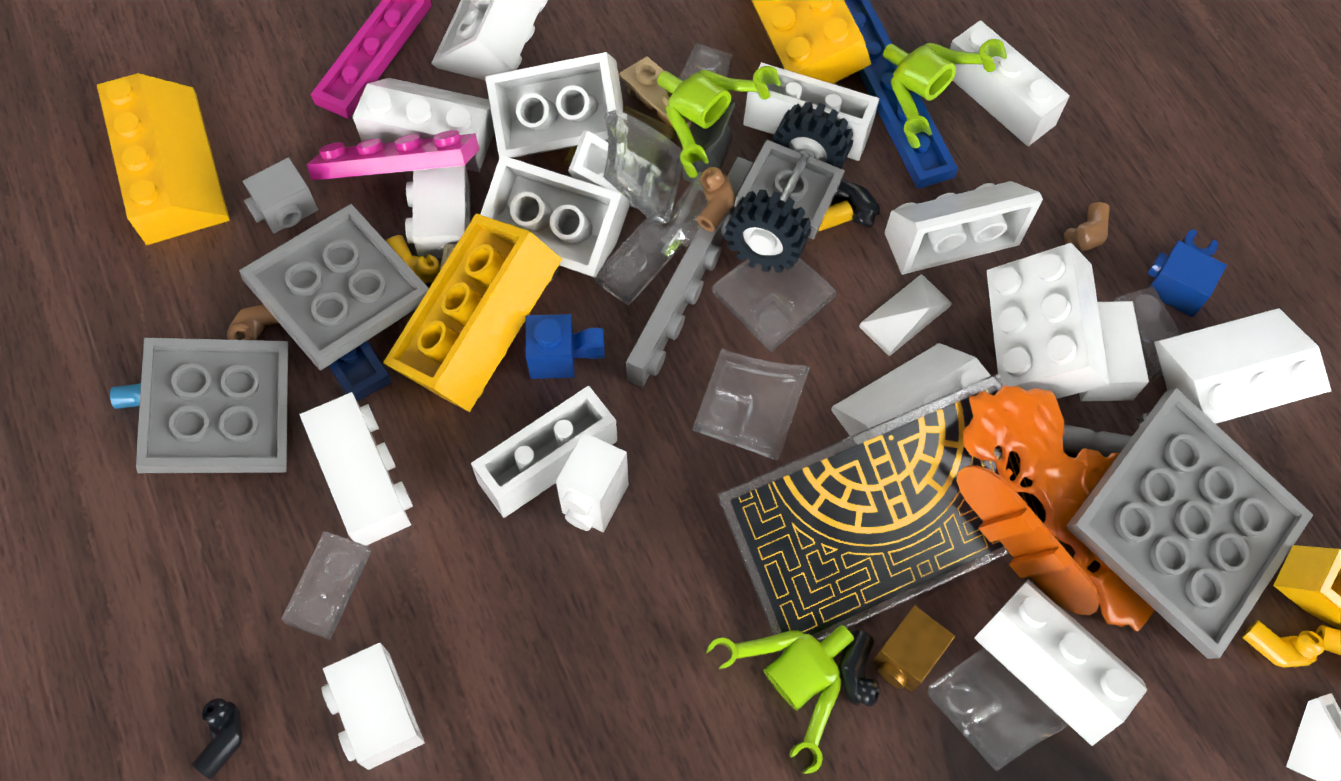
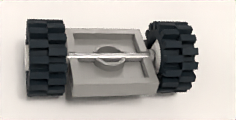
M805 102L802 108L798 103L792 107L791 111L788 109L772 138L773 142L765 141L736 196L735 210L725 227L726 232L724 234L725 240H730L727 245L731 251L739 250L736 257L741 261L744 258L750 260L748 266L755 269L756 265L760 264L762 265V271L769 272L772 266L776 273L783 272L784 268L789 270L793 268L795 263L797 264L808 239H815L845 172L842 167L854 141L851 140L853 136L852 129H846L848 121L845 118L838 121L836 118L839 112L835 109H832L829 114L824 111L826 107L824 104L819 103L817 108L813 109L812 102Z

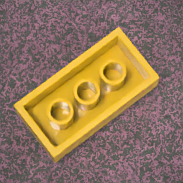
M751 0L783 69L834 84L872 64L864 38L844 0Z

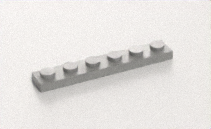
M737 157L727 176L735 198L753 166V162L741 157ZM734 206L714 232H709L701 226L699 227L626 361L628 382L643 388L650 374L657 376L666 357V352L663 351L669 338L672 340L677 339L685 321V316L682 314L687 304L694 305L700 296L704 283L701 278L705 270L712 271L718 262L722 249L719 244L726 232L725 227L735 210Z

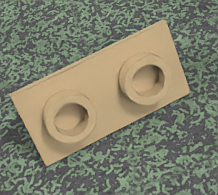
M647 56L618 73L619 78L628 87V94L635 96L650 110L655 108L657 116L669 125V129L672 132H676L666 113V106L672 93L657 84V78L664 70ZM683 118L686 121L688 127L690 128L692 121Z

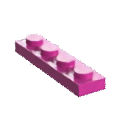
M382 0L311 93L314 104L349 119L356 110L366 85L379 79L432 7L431 0Z
M449 130L441 132L433 138L420 139L418 134H411L389 143H382L381 139L374 138L351 147H345L344 143L341 142L328 144L319 149L320 154L306 166L312 181L464 166L480 148L476 133L459 135V131Z

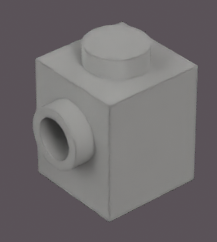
M289 157L243 180L251 196L244 200L247 208L257 223L265 220L273 234L284 228L296 225L301 219L318 211L308 186Z

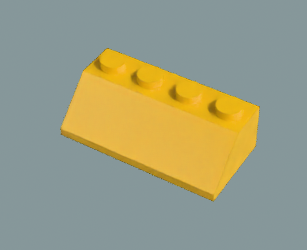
M140 73L97 84L127 219L145 244L150 245L230 221L194 88Z
M475 214L383 364L439 397L470 412L477 399L482 395L486 384L500 361L505 357L508 348L523 323L526 321V315H530L543 290L551 281L562 258L530 231Z

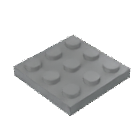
M352 204L239 270L245 284L320 371L415 310L429 289Z
M144 338L136 454L137 473L286 472L288 341Z

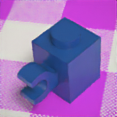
M1194 229L1190 230L1182 241L1178 240L1168 255L1163 252L1158 254L1147 273L1153 277V280L1146 291V294L1192 318L1210 298L1227 266L1212 258V255L1218 248V241L1213 239L1206 249L1198 248L1194 244L1193 239L1197 234V231Z
M571 314L526 315V360L530 379L575 378V358H605L604 330L602 328H588L574 334Z

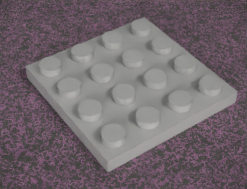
M1174 388L1163 394L1067 524L1066 528L1207 659H1213L1222 656L1290 552L1292 546L1311 520L1313 514L1180 390Z

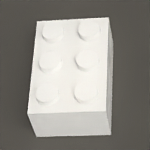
M1072 243L987 270L998 379L1001 388L1007 385L1019 386L1026 391L1033 388L1052 391L1057 399L1110 385L1092 264Z

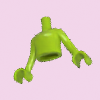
M990 39L985 41L981 45L979 53L955 51L935 43L921 45L910 54L894 44L886 46L883 51V57L898 66L893 73V78H891V86L907 118L904 124V132L912 148L916 149L921 146L916 136L917 133L925 132L928 135H932L928 120L923 116H919L909 91L917 93L928 101L933 100L945 90L955 77L956 67L954 64L983 65L984 70L987 72L995 71L996 66L992 57L1007 58L1005 46L1001 40Z
M760 67L754 73L753 80L728 78L709 70L695 72L684 81L668 71L660 73L657 78V84L672 93L666 106V113L684 148L680 153V160L687 175L691 178L697 177L698 173L692 164L697 161L709 164V160L702 146L695 143L692 133L683 118L689 119L704 129L711 127L730 105L731 95L728 91L758 92L761 99H769L771 95L766 85H782L778 72L774 67Z
M840 625L821 642L812 635L804 634L799 630H791L741 643H733L730 639L724 637L713 640L707 647L706 654L716 645H724L730 652L729 660L718 669H725L731 666L738 658L773 653L786 648L781 656L763 671L777 691L796 711L813 696L823 691L815 706L804 741L795 744L789 753V757L792 758L801 749L808 748L813 754V762L802 773L808 774L817 771L823 760L822 752L818 747L841 688L840 671L833 658L854 641L850 631L845 626Z

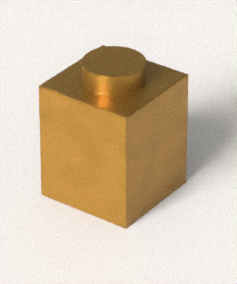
M914 605L872 662L880 667L878 670L879 674L889 684L898 689L906 687L909 691L913 692L925 679L953 641L955 635Z

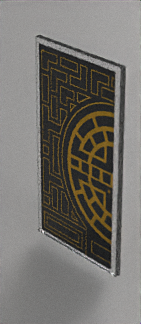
M999 374L989 376L717 494L719 505L724 510L772 635L799 630L804 634L812 635L820 641L830 635L840 625L846 628L853 626L1009 553L999 540L989 542L978 529L983 521L966 502L957 484L958 472L965 466L978 465L990 469L999 475L995 462L990 460L981 461L973 457L963 445V430L970 424L973 418L969 398L976 396L980 391L994 396L1003 387V381ZM999 445L994 448L993 452L998 460L1002 457V447ZM1014 451L1009 453L1006 469L1009 468L1013 472L1010 477L1011 481H1014L1020 472V458ZM1024 477L1020 485L1026 488L1032 486L1033 481ZM1017 492L1044 523L1046 511L1042 503L1032 494ZM786 648L778 651L780 655L786 650Z

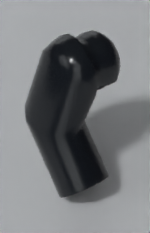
M842 179L834 199L846 200L850 205L855 206L856 209L852 216L853 222L871 227L874 224L876 214L879 215L880 213L879 204L865 187Z
M855 630L851 633L854 641L845 647L839 662L846 698L854 705L858 706L862 703L866 706H873L877 703L880 695L879 683L875 679L865 678L864 667L873 647L874 639L864 631Z
M215 698L209 701L203 709L202 719L209 724L211 742L192 763V766L210 780L213 779L242 743L240 711L234 703L227 702L222 698Z

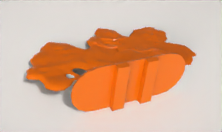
M1004 385L994 396L984 391H980L976 396H971L969 402L973 418L970 424L963 430V445L973 457L981 461L990 460L995 462L999 473L998 475L992 470L978 465L965 466L958 472L957 484L960 493L983 521L978 529L989 542L999 540L1014 557L1009 565L1020 578L1031 577L1037 586L1062 608L1078 615H1091L1097 612L1100 604L1101 614L1108 625L1122 627L1129 624L1134 631L1139 632L1154 612V609L1066 528L1067 524L1120 453H1111L1108 457H1103L1097 450L1082 449L1076 458H1072L1063 452L1064 418L1056 396L1052 391L1037 388L1026 391L1019 386ZM998 445L1002 447V457L1000 460L993 453L994 448ZM1011 451L1016 452L1020 458V472L1014 481L1010 480L1013 472L1009 468L1006 469L1008 456ZM1024 477L1033 481L1032 486L1026 488L1020 484ZM1017 492L1032 494L1042 503L1046 511L1044 523ZM1059 541L1071 545L1075 551L1073 558ZM1096 560L1100 563V568L1097 572L1092 573L1087 567Z

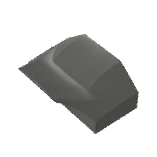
M734 101L730 102L725 113L711 127L704 129L697 124L695 125L692 136L695 143L704 149L709 164H705L702 161L694 162L692 165L698 173V176L695 178L689 177L683 167L682 180L699 184L701 183L700 176L707 168L717 167L721 170L732 142L728 121L735 106Z

